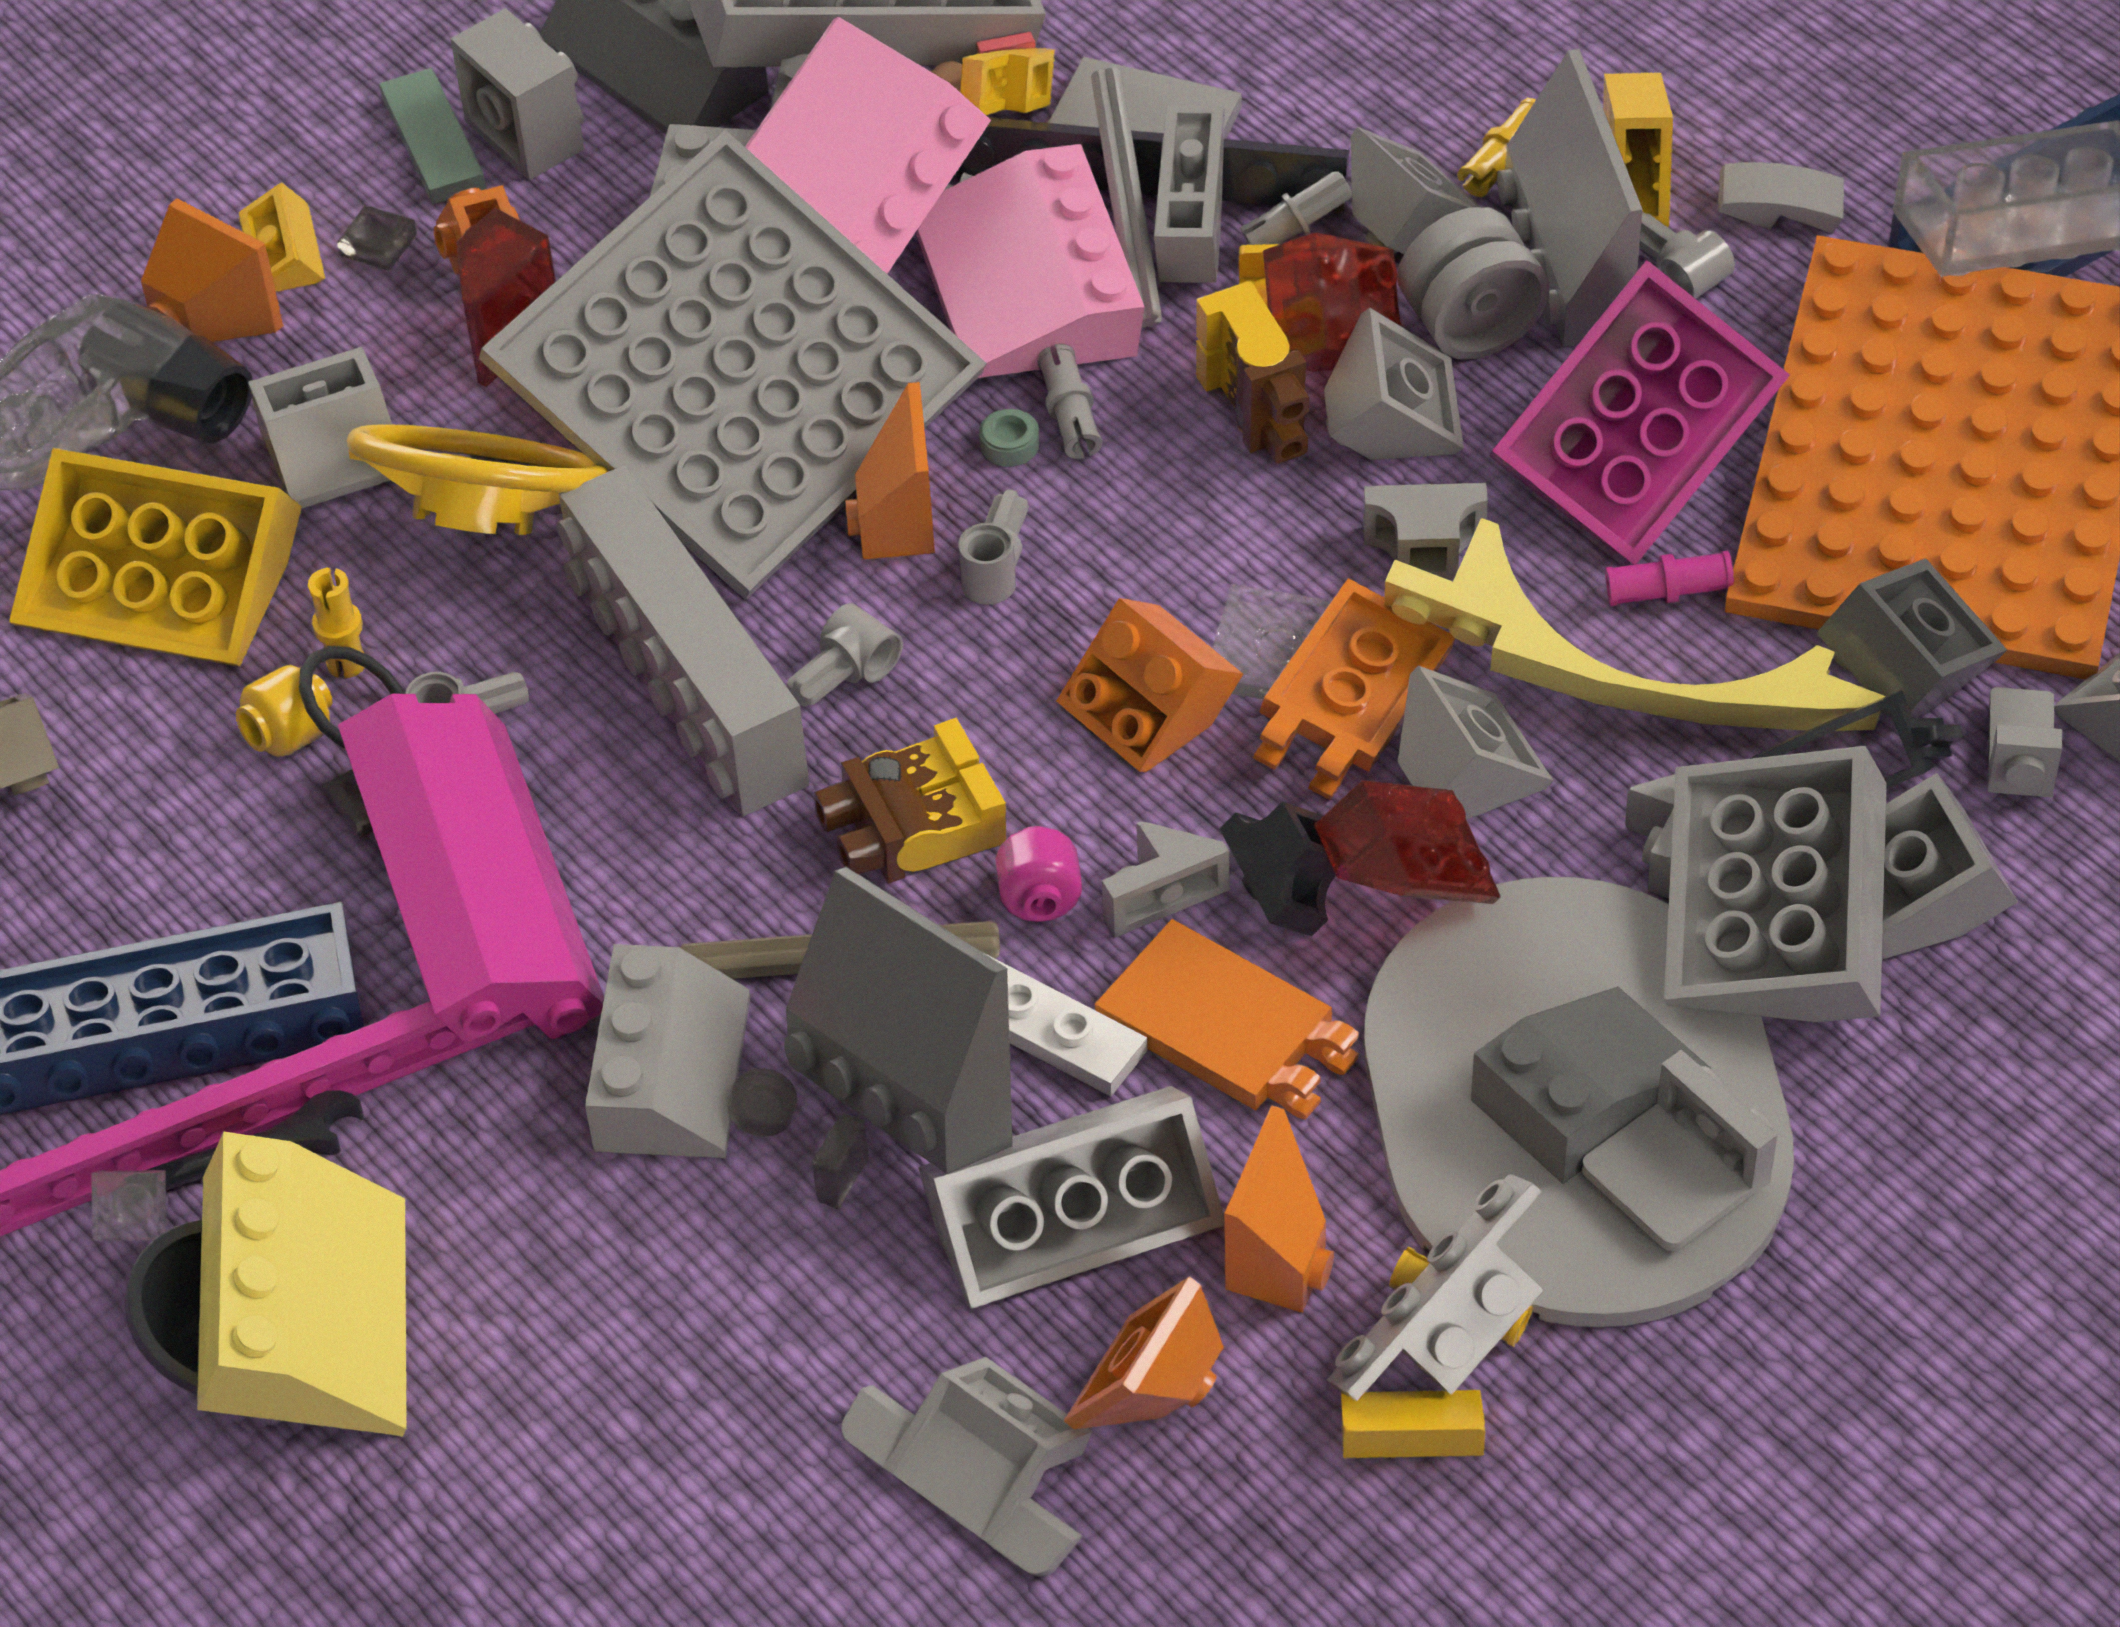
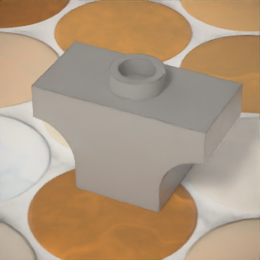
M1486 483L1364 486V545L1379 547L1387 551L1394 560L1445 579H1454L1459 569L1460 553L1469 546L1480 519L1484 518L1487 520Z

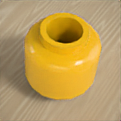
M293 665L280 667L250 683L243 689L239 699L240 707L237 708L235 713L236 722L243 738L254 750L258 752L265 751L273 756L282 757L294 753L324 735L305 710L299 692L301 668ZM313 674L312 690L319 708L330 721L329 708L332 706L330 690L319 676Z

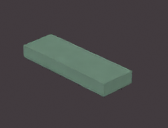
M432 68L379 83L385 106L432 204L446 201L452 195L466 189L480 188L482 190L486 188L484 173Z

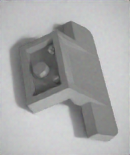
M987 1357L941 1373L915 1415L873 1385L860 1389L842 1421L844 1438L851 1445L1031 1575L1044 1577L1052 1574L1083 1537L1030 1497L1037 1489L1045 1470L1083 1454L1092 1431L1088 1428L1075 1430L1064 1422L1067 1416L1064 1411Z

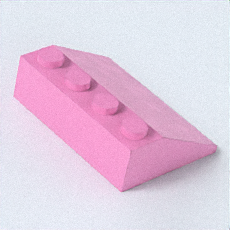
M837 17L828 26L745 147L888 274L991 119L949 82L842 18Z
M1081 144L1024 151L942 192L915 233L950 331L987 363L983 373L978 378L1041 370L1038 366L1037 358L1040 352L1047 347L1050 348L1055 365H1059L1060 360L1055 347L1056 344L1071 346L1075 352L1076 364L1137 356L1145 306Z

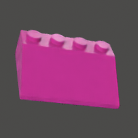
M1646 260L1503 436L1489 456L1546 502L1630 564L1636 565L1790 374Z

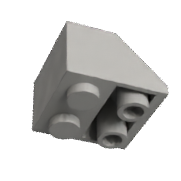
M363 347L248 382L262 438L286 494L302 506L301 509L390 481L389 478L365 461L349 458L347 436L353 429L365 425L392 424L380 385Z

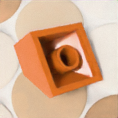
M178 198L170 203L141 279L147 304L146 312L153 325L167 334L173 333L182 339L194 334L204 336L211 342L271 334L280 330L284 325L265 243Z
M920 382L908 383L855 473L857 499L845 500L848 536H861L863 560L935 553Z
M1271 1105L1224 1213L1225 1290L1303 1313L1312 1290H1324L1332 1270L1334 1251L1326 1249V1219L1286 1112L1282 1108Z
M1189 1276L1128 1316L1064 1419L1066 1424L1075 1430L1160 1419L1185 1404L1193 1408L1201 1402L1217 1378V1375L1210 1369L1223 1350L1224 1345L1202 1287L1198 1282Z

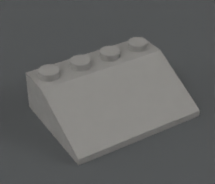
M1580 49L1567 51L1506 146L1505 170H1500L1497 173L1500 200L1503 205L1511 204L1513 210L1512 226L1520 236L1523 244L1526 245V248L1531 251L1550 281L1549 300L1543 310V316L1547 326H1556L1563 348L1577 346L1636 274L1642 220L1641 204Z
M1866 746L1676 767L1664 1001L1668 1006L1807 1022L1880 1017L1887 783Z

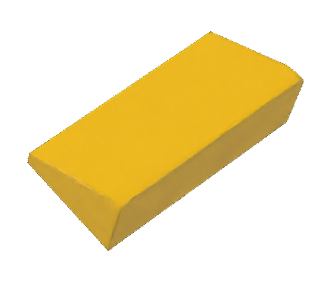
M282 182L277 184L238 213L242 232L265 243L276 292L316 284L325 279L309 206L305 200Z
M1444 1390L1365 1392L1358 1401L1342 1392L1340 1394L1343 1458L1484 1456L1485 1419L1480 1390H1455L1452 1395Z

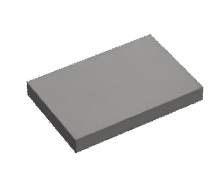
M1083 57L1048 123L1099 127L1091 75L1097 69H1107L1109 67H1116L1121 71L1130 128L1134 131L1164 133L1167 104L1224 105L1225 112L1224 139H1226L1242 108V93Z

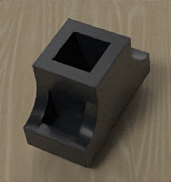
M1282 801L1262 820L1235 812L1219 828L1244 874L1242 882L1245 889L1259 902L1269 923L1313 936L1329 920L1325 909L1328 888L1333 879L1350 862L1324 815Z

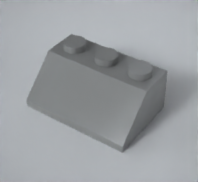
M613 945L585 1103L594 1152L726 1158L751 998L750 989L679 947Z

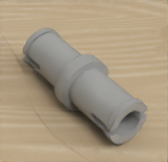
M1056 344L1055 347L1060 360L1059 365H1055L1049 347L1040 352L1037 358L1038 366L1042 371L1048 390L1046 407L1049 415L1058 422L1067 456L1073 459H1084L1079 442L1081 437L1085 439L1090 456L1096 454L1102 447V438L1097 431L1091 411L1094 405V398L1089 386L1082 383L1075 360V352L1072 347L1066 344Z

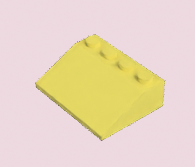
M223 1132L203 1177L197 1410L397 1436L404 1435L407 1429L405 1198L291 1141Z

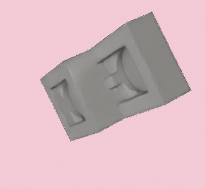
M1766 162L1727 163L1720 170L1718 212L1769 230L1780 215L1832 234L1843 220L1844 178L1805 167Z

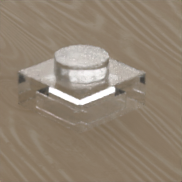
M165 1170L96 1171L92 1173V1240H154L166 1232Z

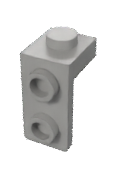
M1992 688L1989 696L1988 792L2052 797L2062 752V729L2054 728V694L2050 691Z

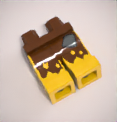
M1251 280L1196 299V336L1199 339L1196 341V377L1206 392L1219 387L1223 389L1236 409V424L1243 433V443L1248 451L1253 453L1266 448L1274 462L1278 464L1307 453L1308 437L1304 432V416L1309 412V396L1305 391L1306 361L1299 350L1289 353V343L1285 334Z
M957 717L934 725V737L898 751L884 750L866 757L863 761L856 757L841 762L842 781L814 792L816 817L824 831L830 832L853 823L857 827L854 831L837 836V851L844 867L851 869L857 874L880 869L886 882L889 884L905 878V871L914 872L931 868L1000 846L1006 840V802L983 762L979 764V755Z

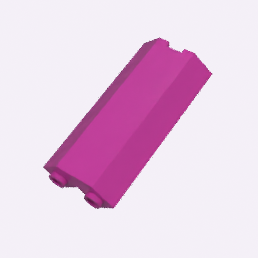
M390 694L338 724L435 1015L464 1042H470L480 1036L494 1032L501 1024L521 1013H524L551 1039L581 1029L588 1021L599 1016L602 1013L604 995L505 724L476 694H452L449 703H418L416 694Z

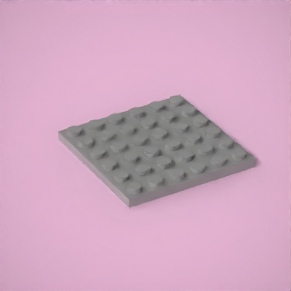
M726 130L718 135L481 349L479 358L596 465H602L609 471L625 465L678 539L745 600L846 505L845 500H850L857 494L855 473L908 383L920 382L925 429L983 373L987 364Z

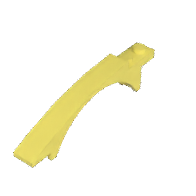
M1484 518L1480 519L1453 582L1398 560H1394L1385 580L1384 604L1392 607V611L1400 618L1415 624H1425L1428 621L1449 629L1451 635L1459 641L1471 646L1491 645L1493 646L1491 671L1595 704L1708 725L1807 731L1845 713L1886 697L1829 675L1830 670L1828 669L1835 652L1818 645L1795 660L1769 672L1742 680L1717 684L1691 685L1666 683L1644 679L1610 667L1574 647L1539 615L1523 593L1511 570L1504 551L1499 524ZM1881 711L1835 731L1875 730Z

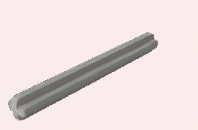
M1116 67L1097 69L1092 73L1091 81L1116 234L1145 306L1142 328L1152 327L1161 322L1162 315L1122 74Z

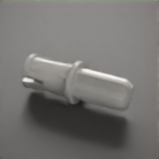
M1332 172L1292 198L1285 193L1282 195L1283 201L1246 225L1244 224L1240 227V230L1249 245L1282 244L1302 231L1307 235L1311 232L1308 225L1352 197L1351 188L1341 173Z

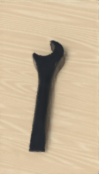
M341 1090L325 1091L314 1095L297 1112L284 1121L263 1132L250 1136L291 1141L313 1153L336 1155L341 1152L337 1134L329 1131L331 1125L344 1117H356L363 1120L364 1114L360 1100L353 1094ZM216 1147L127 1177L134 1199L203 1179Z

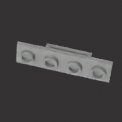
M1509 1174L1504 1180L1498 1179L1488 1185L1474 1202L1473 1209L1476 1212L1458 1232L1451 1231L1433 1246L1427 1257V1261L1430 1264L1412 1284L1405 1283L1387 1298L1381 1309V1313L1384 1316L1368 1334L1355 1337L1340 1351L1335 1360L1337 1369L1329 1376L1327 1381L1338 1391L1358 1401L1397 1355L1403 1351L1442 1390L1452 1395L1543 1292V1289L1497 1245V1242L1542 1191L1532 1182Z

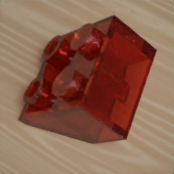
M1315 232L1263 250L1268 309L1288 340L1289 353L1299 350L1306 361V371H1333L1361 313L1369 308L1402 327L1399 313L1397 268L1394 260V249Z
M1361 780L1314 824L1338 879L1405 897L1494 904L1501 898L1490 873L1489 862L1480 851L1466 820L1465 809L1456 798L1453 790Z

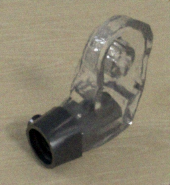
M100 294L87 295L30 331L0 360V490H27L43 483L53 448L84 453L88 449L111 441L126 431L133 420L151 419L158 426L204 443L215 444L227 438L243 420L252 400L248 384L249 381L253 380L252 374L244 365L206 337L195 335L170 316L129 300Z

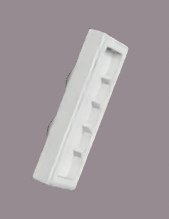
M989 956L1008 968L1010 1044L1112 1096L1147 1052V1037Z

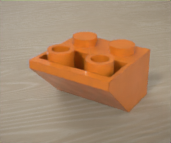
M1119 598L1056 702L1135 769L1146 773L1212 726L1244 674L1160 605Z

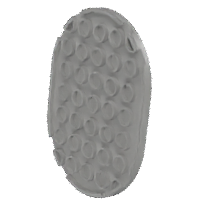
M1577 877L1525 878L1478 889L1449 902L1416 924L1388 955L1374 981L1365 1014L1364 1056L1394 1199L1405 1224L1423 1250L1429 1249L1431 1251L1433 1246L1451 1231L1458 1232L1476 1212L1473 1209V1205L1480 1193L1492 1182L1498 1179L1504 1180L1509 1174L1532 1182L1542 1191L1497 1242V1245L1543 1289V1292L1530 1305L1533 1307L1532 1312L1540 1314L1539 1320L1551 1323L1586 1327L1625 1326L1665 1318L1701 1304L1712 1297L1714 1290L1726 1284L1739 1272H1746L1755 1263L1772 1240L1773 1232L1788 1202L1794 1164L1793 1135L1762 1017L1668 1006L1664 1001L1669 904L1651 895L1625 886ZM1618 986L1710 1066L1720 1077L1726 1090L1748 1109L1752 1108L1759 1111L1769 1121L1773 1131L1777 1134L1771 1181L1681 1249L1676 1251L1665 1250L1591 1183L1582 1171L1562 1184L1471 1101L1474 1053L1523 1017Z

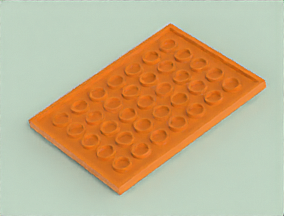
M1817 235L1784 365V370L1790 376L1778 389L1733 568L1734 585L1729 586L1726 596L1725 612L1819 630L1859 583L1926 558L2007 649L2001 658L1994 663L2085 680L2091 675L2097 674L2120 560V287Z

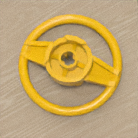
M382 424L357 427L347 436L350 459L365 461L405 491L414 495L413 518L425 519V516L430 515V511L435 512V525L463 531L496 534L497 522L515 523L514 533L518 535L532 533L535 511L560 504L559 493L573 491L584 482L609 472L606 467L596 465L584 453L531 440L475 431L416 425ZM424 450L476 455L521 462L536 466L471 459L469 457L461 455L435 453Z

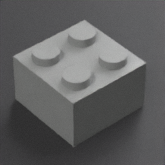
M505 8L450 38L465 122L528 180L537 177L584 150L581 131L584 116L577 103L574 84L578 80L576 69L566 54L563 52L556 53L542 40L533 25L522 23Z

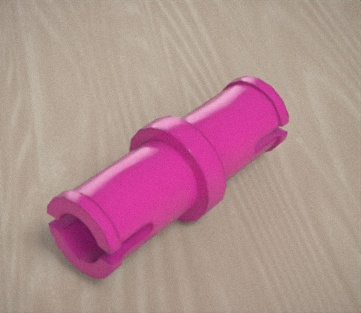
M1728 550L1716 554L1675 559L1671 553L1660 555L1658 562L1614 568L1612 566L1605 567L1606 589L1611 607L1622 603L1664 598L1665 603L1679 602L1680 595L1724 589L1728 591L1729 586L1734 585L1733 566Z

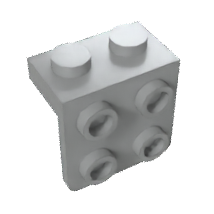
M1680 1050L1661 1064L1657 1103L1586 1154L1583 1159L1582 1172L1591 1183L1662 1248L1668 1251H1676L1770 1183L1777 1134L1773 1131L1771 1124L1763 1114L1755 1109H1748L1726 1090L1722 1080L1712 1069L1706 1066H1699L1683 1050Z

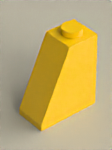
M1661 73L1604 74L1603 110L1641 204L1642 212L1651 215L1663 225L1669 227L1673 115Z

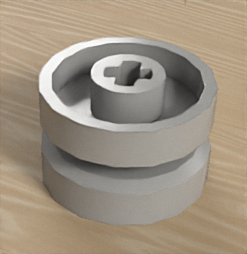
M1468 207L1445 215L1425 228L1410 244L1398 267V287L1416 315L1422 320L1440 350L1456 359H1480L1500 352L1522 338L1539 320L1549 300L1550 281L1531 251L1525 247L1506 216L1490 207Z

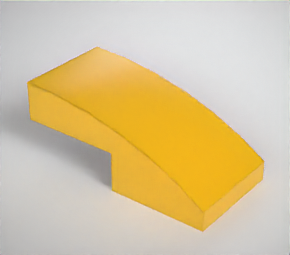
M1049 48L1012 49L963 57L960 93L985 115L1002 110L1027 113L1049 106L1051 103L1055 50Z

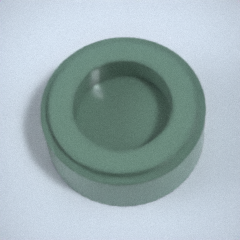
M1017 409L999 410L988 415L980 425V449L983 456L993 464L1005 467L1019 466L1030 461L1038 452V424L1030 414Z

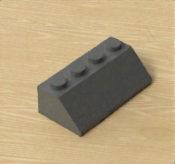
M556 0L540 32L542 40L556 53L563 52L568 56L576 71L666 135L669 124L719 127L769 93L766 67L731 68L712 66L688 0Z

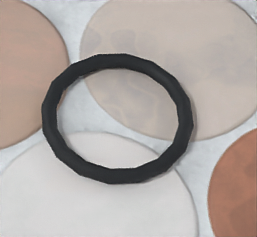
M327 646L311 653L301 667L299 692L306 712L319 730L339 747L346 749L339 729L330 723L319 708L312 690L313 672L319 663L329 659L349 660L365 667L380 679L390 694H405V692L391 672L373 657L351 647Z

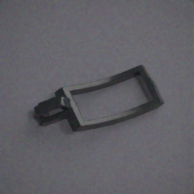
M1900 690L1798 734L1750 759L1783 755L1839 728L1888 708L1912 766L1884 777L1887 789L1926 773L1934 767L1931 760H1942L1951 757L1950 746L1963 740L1964 737L1960 725H1944L1943 718H1913L1903 691Z

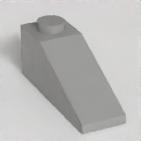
M1222 104L1166 105L1154 230L1159 282L1217 283L1221 236L1225 114L1224 105Z

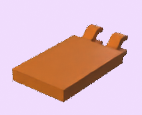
M1348 578L1265 695L1259 713L1271 720L1260 735L1259 739L1263 742L1254 753L1253 759L1276 770L1298 733L1326 749L1316 764L1315 770L1318 772L1310 782L1308 789L1331 800L1352 763L1370 772L1403 723L1410 674L1417 666L1437 672L1450 653L1455 637L1450 632L1431 622L1426 621L1425 624H1415L1400 618L1392 611V607L1384 604L1383 596Z
M1171 919L1095 1003V1011L1147 1037L1148 1050L1255 1111L1269 1098L1280 1104L1295 1117L1306 1120L1321 1103V1097L1312 1093L1321 1082V1077L1306 1066L1296 1065L1301 1058L1307 1054L1339 1075H1345L1359 1058V1053L1350 1048L1359 1038V1033L1342 1021H1332L1331 1006L1174 919Z

